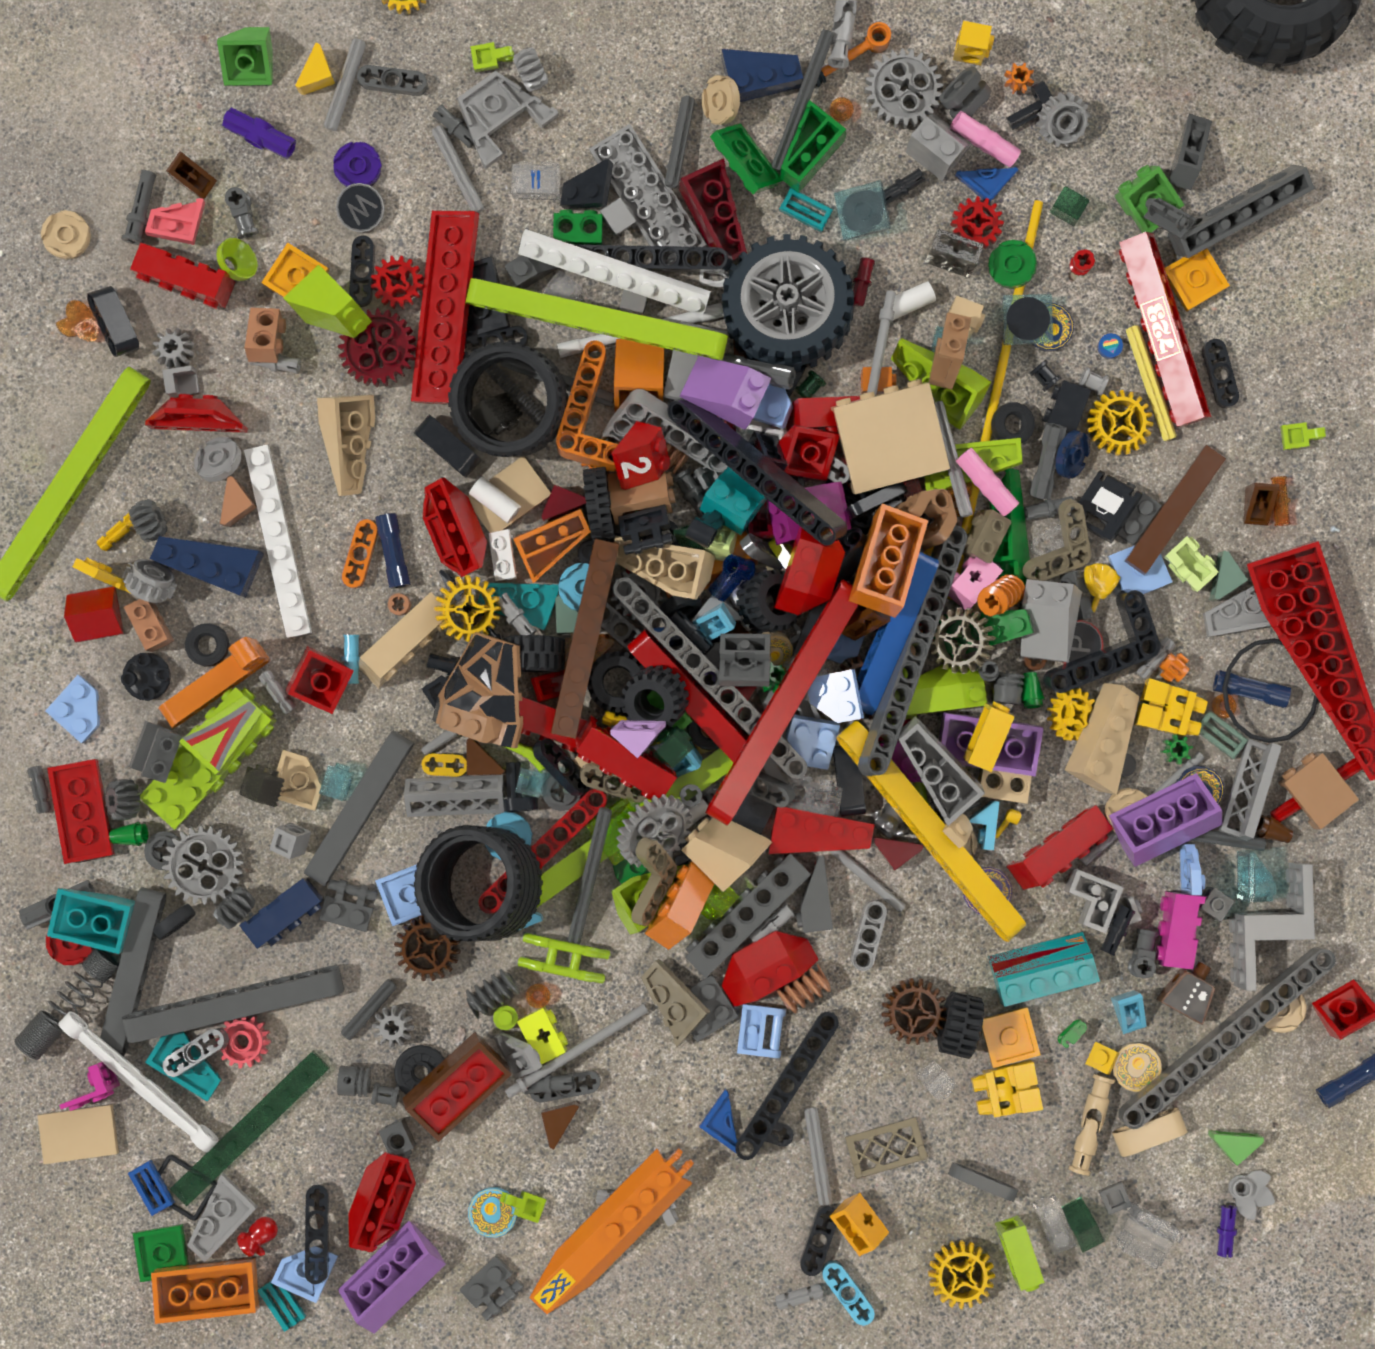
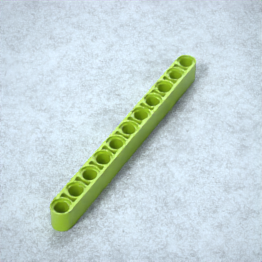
M474 278L470 280L465 302L476 307L716 360H723L728 335L711 330Z
M129 366L122 372L0 560V598L8 602L14 597L147 392L151 379Z
M719 748L702 760L701 767L697 770L678 777L667 792L666 797L668 798L670 795H673L675 799H680L682 788L688 784L696 785L703 791L727 774L733 762ZM687 789L685 791L687 795L684 799L688 801L698 792ZM628 813L608 827L600 863L619 850L617 845L620 842L616 837L622 834L618 831V828L625 827L622 820L630 818ZM591 840L542 874L543 885L541 890L543 891L542 895H540V904L537 907L583 876Z

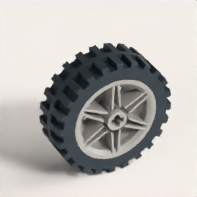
M783 234V240L776 241L774 236L767 237V243L760 246L758 242L752 244V251L749 254L743 251L738 256L739 264L735 265L732 263L729 268L730 277L724 280L722 305L730 339H734L735 347L739 352L743 350L746 352L747 359L754 361L757 359L768 364L794 367L796 372L801 371L802 365L809 364L810 368L818 366L817 360L823 357L826 361L832 357V349L834 347L838 350L843 345L844 335L848 336L850 332V322L853 321L854 308L851 276L846 274L844 262L836 260V252L831 248L827 252L824 251L823 243L818 240L811 244L808 242L807 236L800 235L799 240L791 239V234ZM796 278H802V280L794 284ZM773 279L777 280L779 282V286L774 283H771L770 281ZM810 297H816V298H817V301L814 302V301L810 300L809 298H810ZM761 301H766V302H767V303H766L765 305H763L762 307L759 306V303H760ZM803 318L806 319L805 324H798V322L801 321ZM777 321L782 325L780 327H776L773 325V322Z

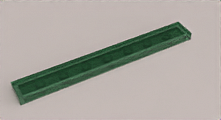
M313 1050L183 1175L170 1190L187 1207L325 1074L330 1067Z

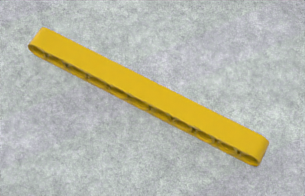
M854 721L836 738L858 766L869 732L860 722ZM872 759L870 766L875 770L876 762ZM892 760L889 763L888 769L882 775L866 776L1001 939L1009 942L1026 926V922L968 851L963 846L958 848L943 832L944 822Z

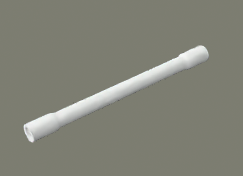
M717 303L706 306L703 316L687 312L661 320L693 324L724 317L722 304ZM599 334L559 343L557 346L560 358L582 353L584 347L590 341L597 340L606 346L616 343V339L620 338Z

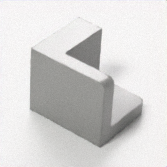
M621 198L600 210L603 221L606 225L609 224L616 235L629 227L632 229L637 227L635 218Z
M185 366L162 370L165 391L169 397L176 398L179 397V394L194 395L200 393L197 370L194 367Z

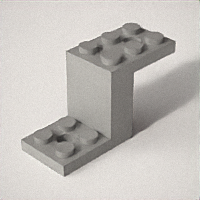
M1289 863V868L1286 869V881L1290 884V893H1287L1286 901L1290 911L1232 913V918L1229 919V931L1233 933V943H1230L1229 952L1231 958H1233L1234 967L1230 969L1231 982H1234L1235 987L1246 991H1257L1255 940L1315 939L1312 864Z

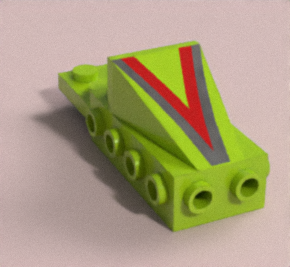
M235 687L234 689L230 688L221 697L223 702L217 708L214 706L206 713V720L200 726L196 725L189 734L179 741L180 744L166 783L153 780L141 793L140 799L174 830L179 828L209 793H216L225 784L223 780L229 774L232 775L241 766L240 761L246 755L250 756L257 749L259 740L262 737L266 738L274 730L275 727L273 725L277 720L272 717L273 711L264 704L260 706L254 700L256 696L247 688Z

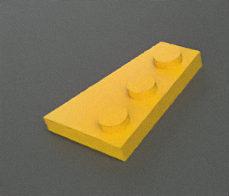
M86 557L85 561L76 558L72 566L73 568L130 593L125 587L124 579L111 573L113 568L88 557Z

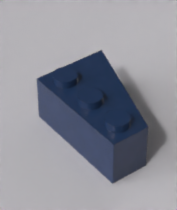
M721 49V60L725 76L732 78L738 86L740 102L798 89L802 85L804 78L798 55Z
M305 877L279 895L269 905L260 909L251 919L242 922L239 926L257 949L267 944L272 947L282 939L280 934L288 929L291 932L301 925L300 919L306 914L311 917L322 908L319 904L324 899L310 880Z

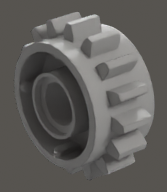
M1059 92L1058 96H1050L1049 100L1042 104L1041 112L1037 114L1040 117V121L1036 123L1041 129L1039 134L1045 137L1044 139L1049 144L1053 143L1056 147H1059L1061 143L1065 146H1068L1073 141L1076 143L1081 135L1084 136V131L1089 126L1087 118L1090 117V113L1086 111L1088 105L1082 102L1083 99L1078 95L1074 96L1071 92H1068L1066 95ZM1067 116L1065 121L1060 123L1061 119Z
M138 559L133 561L132 564L128 563L122 575L126 589L137 598L147 602L161 603L166 601L167 598L171 599L177 588L174 575L168 568L147 559Z

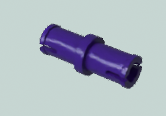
M1225 1204L1221 1205L1220 1226L1217 1227V1233L1219 1234L1217 1255L1225 1258L1227 1255L1229 1258L1233 1257L1234 1236L1237 1235V1229L1235 1228L1237 1207L1233 1205H1227V1207Z

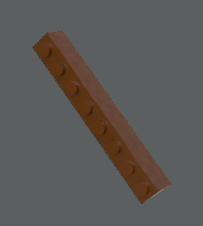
M598 539L594 540L551 728L552 734L576 739L619 544Z

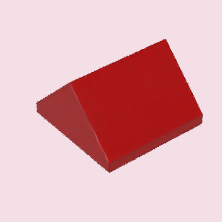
M115 586L68 594L66 596L64 618L75 643L124 634Z
M1354 979L1312 1003L1328 1034L1339 1040L1375 1021V1004Z

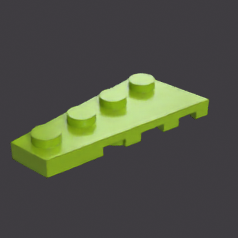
M1021 438L955 444L958 458L972 447L985 464L993 470L994 474L1023 464ZM961 468L965 484L971 482L970 477ZM948 470L926 475V491L951 489L952 484Z

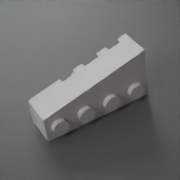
M916 716L902 727L899 741L941 812L946 824L949 826L985 794L984 789L976 778Z

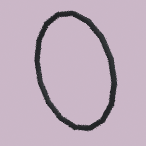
M1275 638L1254 641L1240 650L1227 667L1222 687L1225 709L1234 726L1249 738L1266 743L1288 740L1304 730L1315 714L1318 699L1314 695L1311 711L1304 722L1286 736L1269 739L1251 734L1236 720L1229 707L1227 692L1231 670L1241 655L1256 645L1269 643L1283 645L1279 639Z

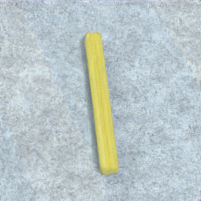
M1138 325L1131 326L1126 330L1162 439L1169 441L1176 437V432L1141 329Z

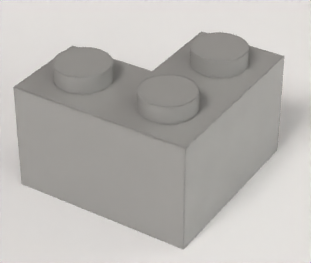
M1072 868L1064 891L1086 900L1078 923L1106 934L1124 887Z

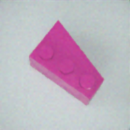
M1165 891V896L1161 897L1160 902L1163 920L1159 921L1158 924L1161 942L1156 947V960H1159V965L1193 969L1198 945L1196 930L1197 926H1201L1202 918L1198 917V910L1200 904H1205L1206 897Z

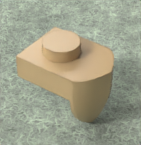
M961 814L949 826L946 822L944 823L943 832L958 848L964 846L973 830L968 817Z

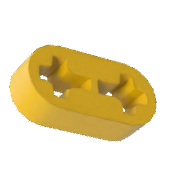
M428 754L423 758L421 764L423 771L433 776L458 777L463 776L467 772V759L461 755ZM433 757L436 762L443 763V767H436L434 772L431 771V767H427V762H430ZM456 759H460L459 761L464 764V768L459 769V773H456L455 768H447V763H455Z

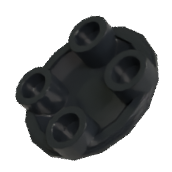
M143 652L134 655L127 661L121 676V682L130 695L145 701H151L162 696L167 691L171 681V672L168 664L162 657L154 653Z

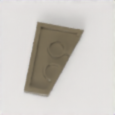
M658 959L644 973L641 979L654 1004L659 1007L664 1017L662 1020L665 1026L669 1027L674 1037L672 1040L675 1046L678 1047L710 1011Z

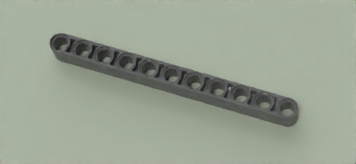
M955 526L951 533L954 537V544L949 536L946 541L934 546L931 557L939 560V565L872 721L858 762L859 771L864 776L882 775L888 769L967 542V533L962 527ZM942 556H944L947 561L946 566L942 562ZM935 578L939 582V588H937L934 584ZM927 600L931 604V610H929L926 606ZM919 622L923 626V633L918 628ZM911 645H913L916 650L915 656L911 653ZM903 668L908 672L907 679L903 676ZM896 690H897V691L899 692V694H900V700H899V701H897V700L895 699V695H894V694H895V691H896ZM888 713L892 717L891 724L886 719ZM880 736L884 739L883 747L878 742ZM872 759L876 762L875 770L870 766Z
M618 579L613 585L615 597L731 718L750 735L761 714L734 686H719V670L631 579ZM627 582L631 586L629 595L621 596L618 593L617 587L619 583ZM638 600L647 602L648 610L646 613L639 614L636 612L634 606ZM658 617L662 618L665 622V628L661 632H656L652 628V621ZM675 635L682 639V646L677 650H673L669 646L670 638ZM695 653L699 657V664L691 668L687 665L686 659L688 655ZM708 671H712L716 675V681L712 685L705 684L703 680L705 673ZM725 689H730L733 692V699L729 703L722 702L720 697ZM742 707H747L750 710V717L742 721L738 718V711ZM781 736L777 743L783 744L784 752L779 756L771 753L769 757L789 777L795 779L803 777L807 772V763ZM794 760H798L801 764V769L793 774L789 771V764Z
M1321 947L1310 949L1123 1104L1118 1112L1120 1121L1130 1129H1139L1329 972L1336 962L1333 952ZM1320 953L1325 955V962L1322 965L1317 963V956ZM1304 968L1307 973L1306 978L1299 981L1298 972ZM1286 984L1288 991L1286 995L1280 996L1279 988ZM1268 1000L1269 1008L1267 1011L1261 1012V1002ZM1249 1016L1250 1024L1242 1028L1241 1019ZM1230 1031L1231 1040L1223 1044L1222 1035ZM1211 1047L1213 1052L1212 1056L1208 1059H1204L1203 1051L1206 1048ZM1192 1063L1194 1066L1192 1073L1185 1075L1184 1067L1186 1064ZM1169 1079H1174L1175 1085L1173 1089L1166 1090L1165 1082ZM1149 1095L1156 1096V1101L1152 1106L1146 1105V1098ZM1135 1110L1137 1112L1136 1119L1128 1122L1127 1114Z

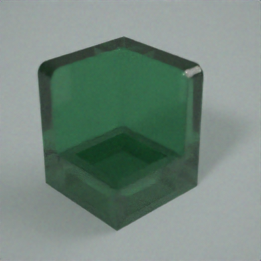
M1065 186L1049 213L1074 227L1090 200Z

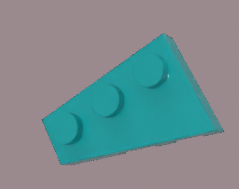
M489 583L487 589L491 587L495 589L491 597L498 596L502 598V594L507 593L517 608L524 611V616L533 627L542 630L547 628L556 603L555 598L559 594V584ZM480 594L477 604L484 605V598ZM501 610L494 611V613L505 616Z

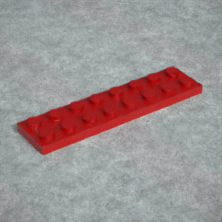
M432 211L411 394V401L414 403L448 404V392L451 390L449 386L454 373L456 374L458 371L457 367L464 358L469 304L465 302L470 280L473 276L479 213L476 211Z

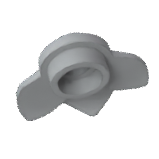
M1256 1170L1246 1176L1236 1175L1229 1181L1228 1190L1231 1196L1235 1198L1237 1210L1247 1219H1255L1257 1207L1269 1206L1275 1203L1271 1191L1266 1187L1271 1178L1269 1174ZM1239 1183L1244 1184L1242 1191H1237L1236 1187Z

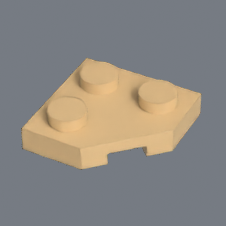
M283 750L268 797L317 811L324 787L308 757Z

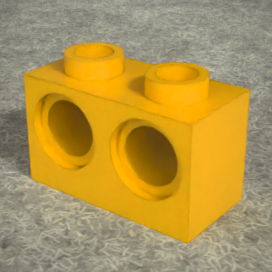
M963 20L957 36L953 60L981 66L983 59L988 58L990 50H992L994 35H990L992 26Z

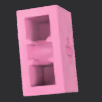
M970 556L962 565L965 569L961 575L957 572L955 573L948 596L964 610L972 608L977 602L980 591L994 582L1003 571L993 561L985 563L977 557Z

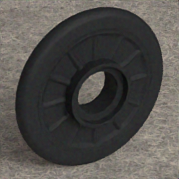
M417 1045L405 1050L397 1059L394 1068L395 1081L400 1086V1090L404 1094L409 1093L423 1080L415 1076V1068L420 1065L425 1066L429 1074L445 1060L442 1054L426 1045Z

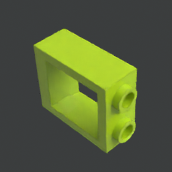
M1018 1215L996 1222L995 1226L1017 1286L1021 1291L1025 1290L1026 1292L1038 1289L1039 1285L1045 1282L1025 1224Z

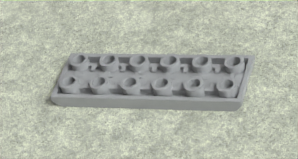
M631 124L589 148L597 164L605 159H609L613 163L610 185L635 218L637 227L649 246H707L672 189L665 186V178ZM672 253L667 259L669 265L676 262V254Z

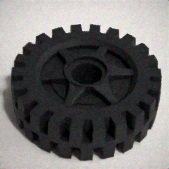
M606 467L584 469L585 500L592 540L615 538V528L610 509L611 499Z

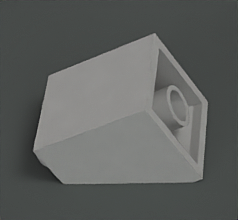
M933 114L926 116L912 133L905 152L943 182L973 144L951 130L950 125L938 115Z

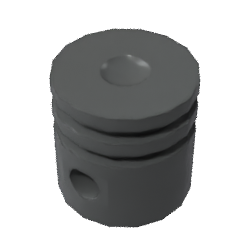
M999 672L998 677L994 680L996 684L993 686L992 702L1021 705L1023 692L1021 685H1024L1022 679L1025 676Z
M341 1065L337 1080V1094L341 1096H356L358 1094V1097H362L364 1094V1097H368L371 1087V1067H367L365 1070V1067L359 1069L358 1066Z

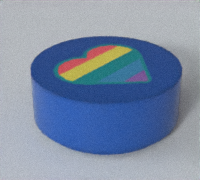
M1113 333L1104 335L1098 342V352L1107 359L1117 357L1123 349L1122 339Z

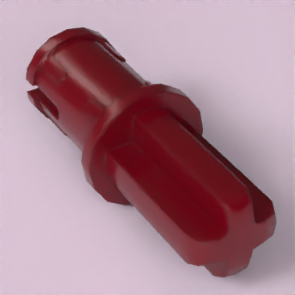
M860 258L857 276L853 279L855 283L853 289L854 306L856 307L864 306L868 287L872 285L870 279L875 261L870 258Z

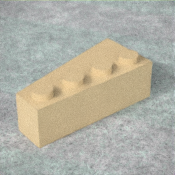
M431 592L360 657L359 670L378 689L386 681L388 682L392 679L403 664H408L415 657V652L420 648H425L433 640L432 636L437 631L442 632L444 630L439 627L444 620L437 621L435 619V616L442 613L441 611L434 610V606H441V602L436 601V597Z
M1103 684L1087 719L1088 725L1083 728L1065 771L1099 792L1117 795L1139 701L1137 694L1123 685Z

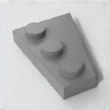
M1253 586L1203 613L1207 637L1271 626L1261 611Z
M224 1173L220 1175L202 1217L199 1219L187 1245L204 1262L216 1252L258 1207Z

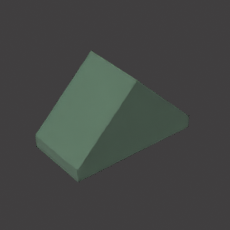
M1228 551L1219 552L1217 555L1215 568L1219 573L1213 577L1209 601L1223 598L1248 581Z
M558 595L555 598L557 634H573L578 612L564 604Z

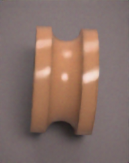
M396 593L392 595L387 603L390 612L395 615H405L411 609V601L404 594ZM397 598L398 600L404 599L403 610L397 608L396 611L394 609L396 606L394 601Z

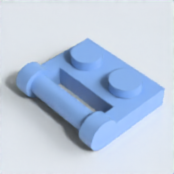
M743 1004L737 1053L781 1058L779 1047L786 1008ZM766 1015H773L770 1048H763Z

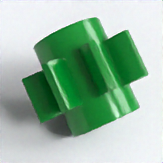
M771 662L769 687L762 686L764 692L768 690L775 693L786 674L782 664L778 666L773 665Z
M1177 734L1172 735V741L1163 740L1166 746L1160 752L1166 753L1168 756L1166 762H1171L1175 759L1176 764L1180 765L1182 764L1181 758H1191L1188 755V751L1193 746L1187 745V737L1178 740ZM1176 746L1181 747V751L1173 753L1172 748Z

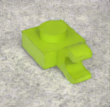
M494 42L470 46L475 73L498 69V61H513L514 51L512 46L496 49Z
M1307 422L1280 426L1283 451L1308 448L1310 446L1309 440H1320L1326 437L1325 427L1307 429Z
M525 1191L521 1192L520 1197L502 1192L499 1199L504 1204L516 1207L513 1215L535 1223L539 1222L546 1203V1199Z

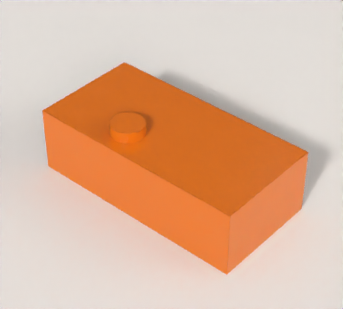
M881 504L874 514L850 594V602L894 618L899 614L905 605L928 520Z
M256 1258L157 1268L151 1273L155 1324L256 1313L260 1308L259 1293L257 1291Z

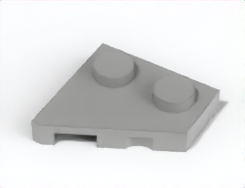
M503 1032L493 1037L515 1078L533 1073L543 1067L540 1063L538 1052L530 1044Z

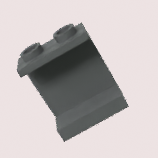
M145 721L129 767L141 771V776L166 783L182 736L169 728Z

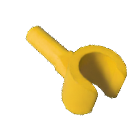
M1014 809L1007 810L1002 824L996 830L995 838L998 839L1009 823L1017 825L1022 814Z

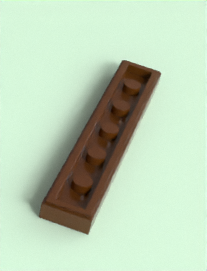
M1208 445L1203 447L1124 562L1143 575L1148 572L1224 463L1225 457Z

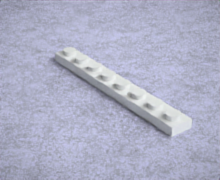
M527 229L524 230L518 253L520 255L702 316L705 313L711 291Z
M267 444L246 449L244 453L286 637L290 639L311 634L312 630L270 447Z

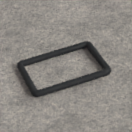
M168 1155L158 1170L160 1176L170 1160L212 1185L194 1216L175 1204L169 1206L188 1219L195 1221L208 1203L217 1182L174 1155ZM147 1189L148 1194L153 1196L150 1190Z

